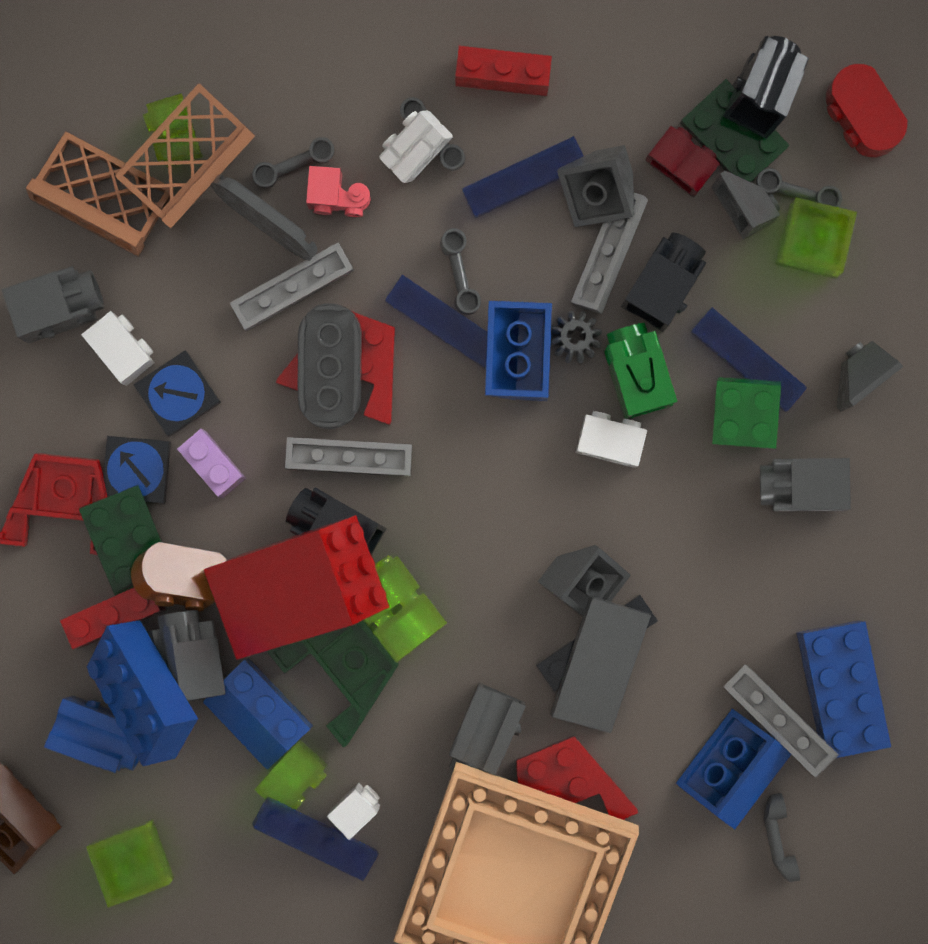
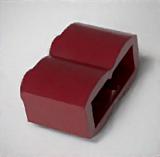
M670 126L645 160L683 191L695 197L720 163L716 160L717 155L706 146L700 148L691 141V134L681 127L676 129Z

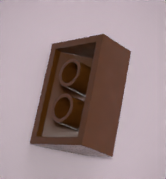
M0 762V861L15 875L55 836L62 826L51 812L46 811L35 799L34 794L22 786L13 776L12 771Z

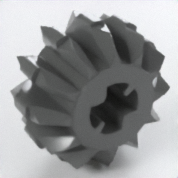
M569 311L567 314L569 322L559 316L556 321L561 328L551 327V333L559 337L552 338L550 345H561L556 350L555 355L559 357L564 351L567 352L566 363H570L573 355H576L577 362L582 364L584 362L583 352L592 359L595 353L590 347H601L602 343L593 338L600 336L602 330H591L597 320L592 318L588 323L584 322L586 312L584 311L580 313L578 320H575L574 312ZM575 330L581 332L580 337H584V341L579 340L577 345L570 342L571 337H567V334L572 335Z

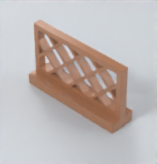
M198 83L116 173L115 177L157 214L168 227L172 228L206 191L215 178L255 137V134ZM199 92L210 103V115H191V101ZM213 105H214L223 115H214ZM187 106L188 116H178ZM210 118L211 137L193 138L192 119ZM214 118H228L237 128L229 137H215ZM175 119H188L189 138L170 139V124ZM166 129L167 139H157ZM194 141H212V155L207 160H194ZM215 141H224L216 150ZM167 142L168 161L149 162L148 148L153 143ZM171 142H189L190 160L172 161ZM145 153V162H136ZM190 164L191 178L186 183H173L172 165ZM194 164H203L195 173ZM150 165H168L169 183L151 184ZM132 166H146L147 184H133L124 175ZM169 187L170 201L162 210L152 201L151 188ZM173 187H182L174 196ZM138 188H147V196Z
M66 131L36 179L32 178L26 187L30 200L138 257L145 247L144 242L159 218L154 212L149 217L148 211L151 209L143 202V206L124 210L121 197L133 193L128 188L118 190L115 175L126 163ZM68 143L80 148L81 158L64 162L62 153ZM85 151L88 152V153L91 154V155L86 156V155H85ZM60 158L61 163L56 164V162ZM101 159L108 164L109 172L91 176L89 162ZM85 164L88 177L70 182L66 168ZM131 167L125 173L133 176L136 184H140L139 180L147 184L144 172ZM63 169L67 183L53 186L45 180L50 172ZM150 176L151 184H164ZM112 178L115 192L97 196L94 182ZM86 184L91 185L94 197L84 200L74 197L72 188ZM169 187L156 188L164 193L159 202H155L161 210L170 200ZM138 188L140 191L147 190V188ZM69 189L70 194L64 192L63 190ZM118 198L121 212L110 215L102 212L99 202ZM96 203L97 208L91 206V204ZM145 212L147 222L141 232L129 226L128 216ZM123 218L125 223L117 219Z

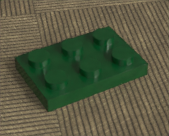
M725 79L681 120L680 124L701 146L708 147L717 155L716 160L725 171L752 182L761 171L773 163L790 145L776 130L765 139L723 117L735 89Z
M138 484L79 508L115 596L134 588L131 580V569L136 558L154 544L162 543Z

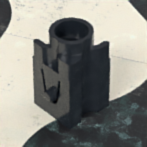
M765 36L760 42L757 52L752 53L747 59L740 77L738 76L734 81L733 87L735 89L723 117L767 139L787 117L809 58L801 54L797 44L789 41L787 38Z
M672 232L668 239L663 237L621 307L664 332L676 313L680 314L687 308L688 305L683 303L706 265V262L702 260L706 251L699 244L679 233Z
M316 487L313 491L304 488L293 501L286 516V523L292 525L290 532L299 535L356 515L363 529L364 538L371 555L387 529Z

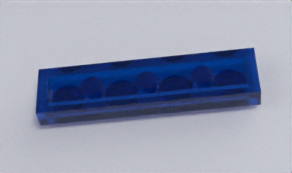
M573 136L462 188V192L476 219L559 180L558 168L584 155Z
M402 275L385 299V302L486 370L487 331Z
M713 307L691 331L695 337L745 379L782 381L779 408L784 412H787L807 389L802 382Z
M268 796L252 822L254 829L362 881L366 878L379 855L377 849L354 838L348 840L342 832Z

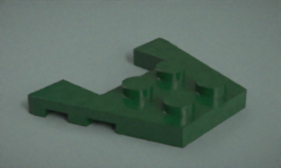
M364 620L345 628L267 651L284 674L306 656L312 654L348 699L351 706L326 725L343 748L348 745L399 665Z

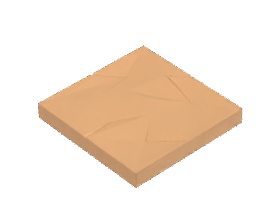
M456 762L393 942L399 944H598L637 841L639 825Z

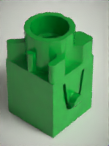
M638 323L617 329L606 335L609 345L605 348L604 354L624 419H631L672 407L673 404L678 402L656 331L648 333L645 323Z

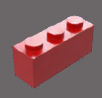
M459 46L455 84L459 87L547 96L552 56Z
M132 588L60 620L73 650L100 640L106 627L109 625L137 620L143 621L166 609L163 606L156 605L153 600L143 599L135 588Z

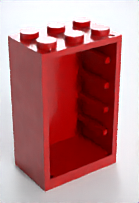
M356 515L243 553L203 569L236 660L354 625L389 608L386 592L381 585L374 559L369 552L363 529Z

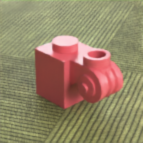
M309 166L306 203L309 209H313L314 214L332 215V211L342 210L345 211V216L363 217V211L367 209L371 202L370 191L362 183L351 185L348 191L341 188L342 172L340 168Z

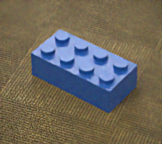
M140 620L107 626L86 666L89 676L94 679L104 702L108 704L116 718L118 727L122 729L130 743L132 752L137 756L142 766L175 759L198 720L195 712Z
M853 621L797 632L817 734L839 754L837 758L890 748L891 743L866 621Z

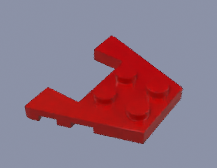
M353 312L362 330L361 381L374 385L363 415L390 426L392 422L395 327ZM298 353L276 380L277 384L298 391Z
M35 453L18 489L19 492L14 504L6 516V522L0 532V544L25 547L28 542L30 515L83 521L79 508L107 497L100 460ZM91 540L90 554L98 555Z
M575 736L516 759L517 781L519 784L573 803L600 794L608 815L624 820L638 814V810Z

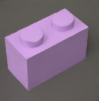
M203 429L198 430L177 448L219 498L223 499L246 479L211 436Z

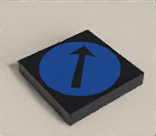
M186 350L133 384L168 437L221 403Z
M107 436L103 474L107 496L138 484L145 502L165 504L171 442Z

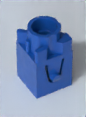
M74 695L63 698L54 726L49 733L44 747L116 773L117 770L120 771L121 768L134 771L139 759L132 752L130 743L122 729L118 727L112 711L100 706L101 702L98 700L87 701Z

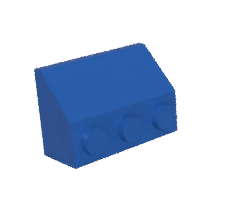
M489 301L485 396L512 400H548L552 303Z
M249 658L243 660L224 679L225 695L209 697L203 701L267 770L313 727L305 716Z
M731 709L675 784L735 830L791 756V753L773 737L737 711Z

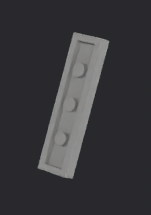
M634 193L633 217L603 222L571 300V303L575 306L596 313H603L648 202L644 195Z
M338 242L314 255L310 261H303L230 302V305L244 330L248 331L352 273L354 269Z
M287 437L285 469L411 477L412 445Z
M745 664L725 684L724 688L815 778L839 756L748 665Z

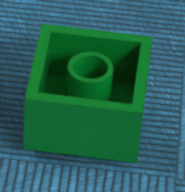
M718 377L712 444L776 449L782 381Z

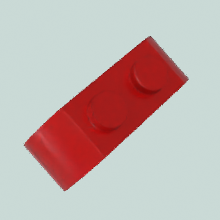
M852 64L843 68L836 75L826 92L827 112L832 120L839 122L844 129L843 135L846 142L851 148L855 147L859 154L866 157H880L888 154L904 138L908 127V120L876 70L866 64Z

